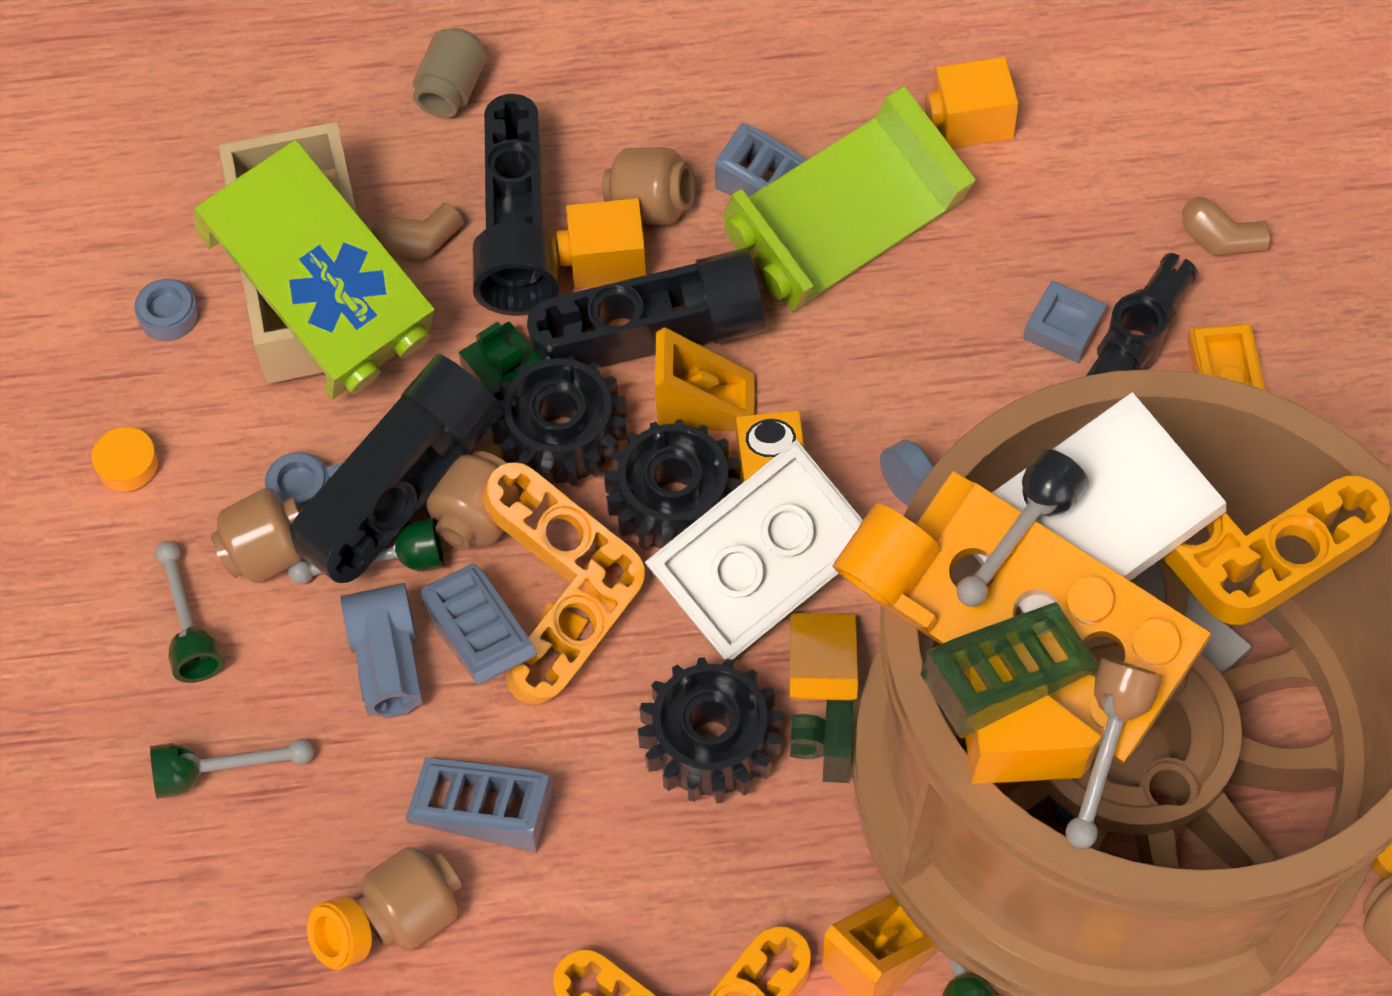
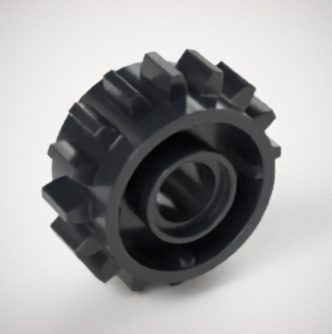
M568 355L566 359H550L549 356H543L541 361L528 367L524 364L519 366V374L512 382L503 380L500 384L502 400H498V402L503 407L504 414L491 427L494 444L500 445L502 460L506 463H515L517 461L524 464L551 484L568 482L572 487L577 486L578 480L590 474L596 478L600 476L601 466L606 460H611L613 450L619 451L617 441L627 440L628 435L627 420L625 419L627 417L626 399L623 396H618L617 380L613 376L603 379L599 373V364L592 362L586 365L576 361L574 355ZM557 417L571 419L563 424L549 423L550 420Z
M676 419L674 424L658 425L657 422L650 423V429L639 435L633 432L628 434V445L625 450H613L611 454L613 471L605 472L604 474L605 492L609 494L606 496L609 516H619V532L622 536L633 533L639 538V548L644 550L650 545L662 549L743 483V481L738 480L741 478L739 458H728L729 442L725 438L715 441L708 435V427L705 425L695 428L684 425L683 420ZM673 482L682 483L687 486L675 492L666 491L661 488Z
M705 657L698 658L697 665L683 669L678 664L673 666L672 677L666 683L656 680L653 682L651 689L652 698L655 702L641 703L639 708L640 721L645 724V726L638 729L639 748L650 749L645 754L646 767L649 772L663 770V787L666 790L670 791L679 786L688 791L689 801L695 802L699 795L713 796L716 803H723L725 794L738 790L744 796L749 794L750 781L755 776L764 779L770 776L771 762L767 756L776 757L781 755L782 737L776 733L783 731L782 711L771 710L775 706V691L772 687L759 689L757 686V672L751 669L746 673H742L733 668V660L726 658L721 665L708 664ZM707 722L719 723L727 729L723 734L711 738L701 736L694 731L699 725Z

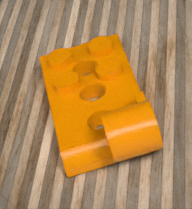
M954 471L945 481L917 524H914L891 508L876 502L832 567L845 579L868 594L871 599L963 660H965L967 650L978 641L1101 736H1103L1108 716L1099 708L1094 696L1095 676L1087 673L1079 662L1080 651L1089 640L1096 637L1111 638L1123 648L1125 663L1156 672L1163 676L1157 697L1150 710L1137 719L1128 720L1123 723L1113 759L1125 766L1210 640L1211 633L1037 521H1034L995 573L992 583L987 587L988 594L986 600L976 607L965 606L959 601L956 592L957 587L952 582V570L955 564L962 557L970 554H979L988 558L1022 512L979 484L960 476ZM1032 595H1043L1051 598L1060 610L1057 624L1047 633L1032 635L1021 630L1015 622V612L1022 600Z

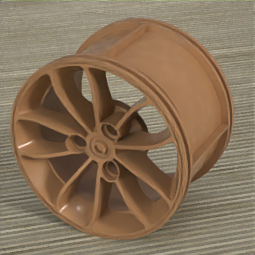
M1150 369L1113 371L1079 377L1045 387L1013 401L982 420L962 436L931 469L915 492L904 517L917 524L952 471L979 484L991 493L1026 469L1039 451L1055 448L1133 392L1227 502L1225 513L1245 536L1332 481L1344 476H1361L1372 480L1383 489L1390 505L1387 522L1378 539L1369 548L1263 615L1292 646L1288 652L1221 673L1212 662L1200 653L1125 766L1112 759L1093 821L1097 827V839L1093 845L1084 849L1072 846L1066 836L1045 825L1035 817L1056 803L1073 816L1078 817L1099 749L1097 748L1090 768L1081 778L1023 781L1007 795H1004L993 783L971 784L963 716H957L939 709L925 672V668L934 652L947 655L963 663L965 660L881 605L880 648L871 664L864 685L853 740L852 773L855 801L865 840L875 865L888 889L912 923L946 957L959 964L968 974H974L984 979L990 987L1005 996H1259L1293 974L1322 946L1349 910L1366 879L1372 861L1392 843V473L1360 443L1329 421L1292 401L1260 388L1226 378L1184 371ZM1341 506L1336 519L1327 527L1329 532L1333 535L1337 525L1353 516L1363 521L1366 516L1365 511L1360 507L1348 511ZM1205 526L1183 543L1199 545L1207 542L1210 539L1207 527ZM1286 535L1275 541L1276 549L1280 556L1291 563L1306 564L1315 559L1312 546L1301 537ZM973 554L962 557L955 564L952 570V582L956 587L965 577L974 576L982 566ZM1161 558L1155 564L1162 570L1164 575L1165 604L1185 616L1189 589L1164 559ZM1258 563L1254 574L1241 582L1234 583L1227 577L1223 589L1229 594L1233 591L1241 590L1248 596L1254 580L1264 571ZM993 579L989 581L986 585L987 587L992 583ZM1096 637L1089 640L1082 647L1079 654V662L1087 673L1096 677L1101 657L1124 662L1125 653L1121 645L1115 640L1108 637ZM1316 686L1323 698L1333 731L1327 740L1315 746L1295 749L1272 747L1242 735V723L1238 705L1265 693L1277 690ZM1228 783L1284 792H1305L1336 786L1331 819L1323 841L1305 851L1281 859H1277L1253 828L1236 810L1223 790ZM1163 791L1171 796L1178 806L1159 805L1152 798L1150 792ZM1186 826L1226 862L1231 869H1179L1176 842L1181 838ZM1107 831L1133 835L1136 840L1141 863L1098 851Z

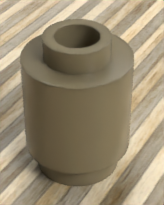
M460 28L440 30L434 34L413 79L415 89L413 99L425 112L440 118H451L456 115L458 110L467 105L487 60L486 51L474 34Z

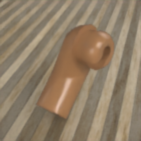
M1205 197L1192 198L1183 207L1182 220L1185 229L1205 250L1213 255L1260 252L1269 249L1270 235L1266 221L1235 223L1216 203Z
M442 203L424 221L398 217L382 219L375 224L372 233L391 256L423 260L430 257L463 226L464 220L453 206L448 203Z

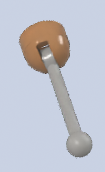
M1101 657L1095 677L1094 696L1099 708L1108 716V720L1079 815L1071 820L1066 827V838L1072 846L1084 849L1090 847L1096 841L1098 832L1093 821L1123 723L1128 720L1137 719L1150 710L1159 691L1163 677L1161 674L1122 661Z

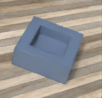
M1051 280L1025 326L1023 339L1080 363L1105 318L1107 304Z

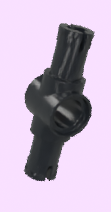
M1175 253L1165 254L1147 285L1143 289L1123 296L1115 304L1108 332L1097 347V355L1099 357L1086 376L1113 371L1147 370L1158 361L1165 333L1176 318L1174 308L1190 284L1198 276V270L1191 261L1185 258L1177 270L1174 267L1178 263L1180 255ZM1128 330H1136L1144 333L1145 335H1135L1130 333Z

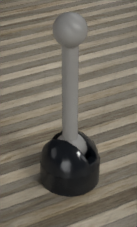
M1043 449L1037 453L1026 468L1022 478V494L1027 506L974 576L965 577L959 582L956 592L962 604L968 607H976L986 600L988 594L986 585L1039 515L1048 517L1062 515L1076 505L1088 489L1089 480L1084 470L1073 459L1052 449Z

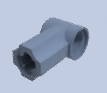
M405 583L341 595V606L351 652H356L362 699L368 716L377 715L388 719L409 714L412 709L422 705L423 701L412 647V641L416 640V633Z

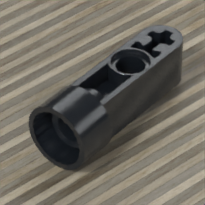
M505 94L493 99L487 105L484 113L486 230L476 237L472 246L473 295L480 305L492 312L503 315H527L539 302L558 296V246L552 234L543 229L541 147L537 107L526 96Z
M747 247L696 259L695 264L548 298L535 305L527 318V329L532 347L541 360L543 356H549L550 359H566L568 355H574L576 361L586 365L595 362L599 364V368L656 354V332L664 327L696 344L712 340L716 344L767 331L761 294ZM674 307H684V309L673 311ZM624 318L630 320L622 326H608L611 321ZM592 328V331L585 332L584 329Z
M436 354L404 390L401 398L296 516L290 527L296 552L337 583H348L358 578L429 498L431 492L453 463L462 455L469 454L504 414L501 404L465 369L446 356Z

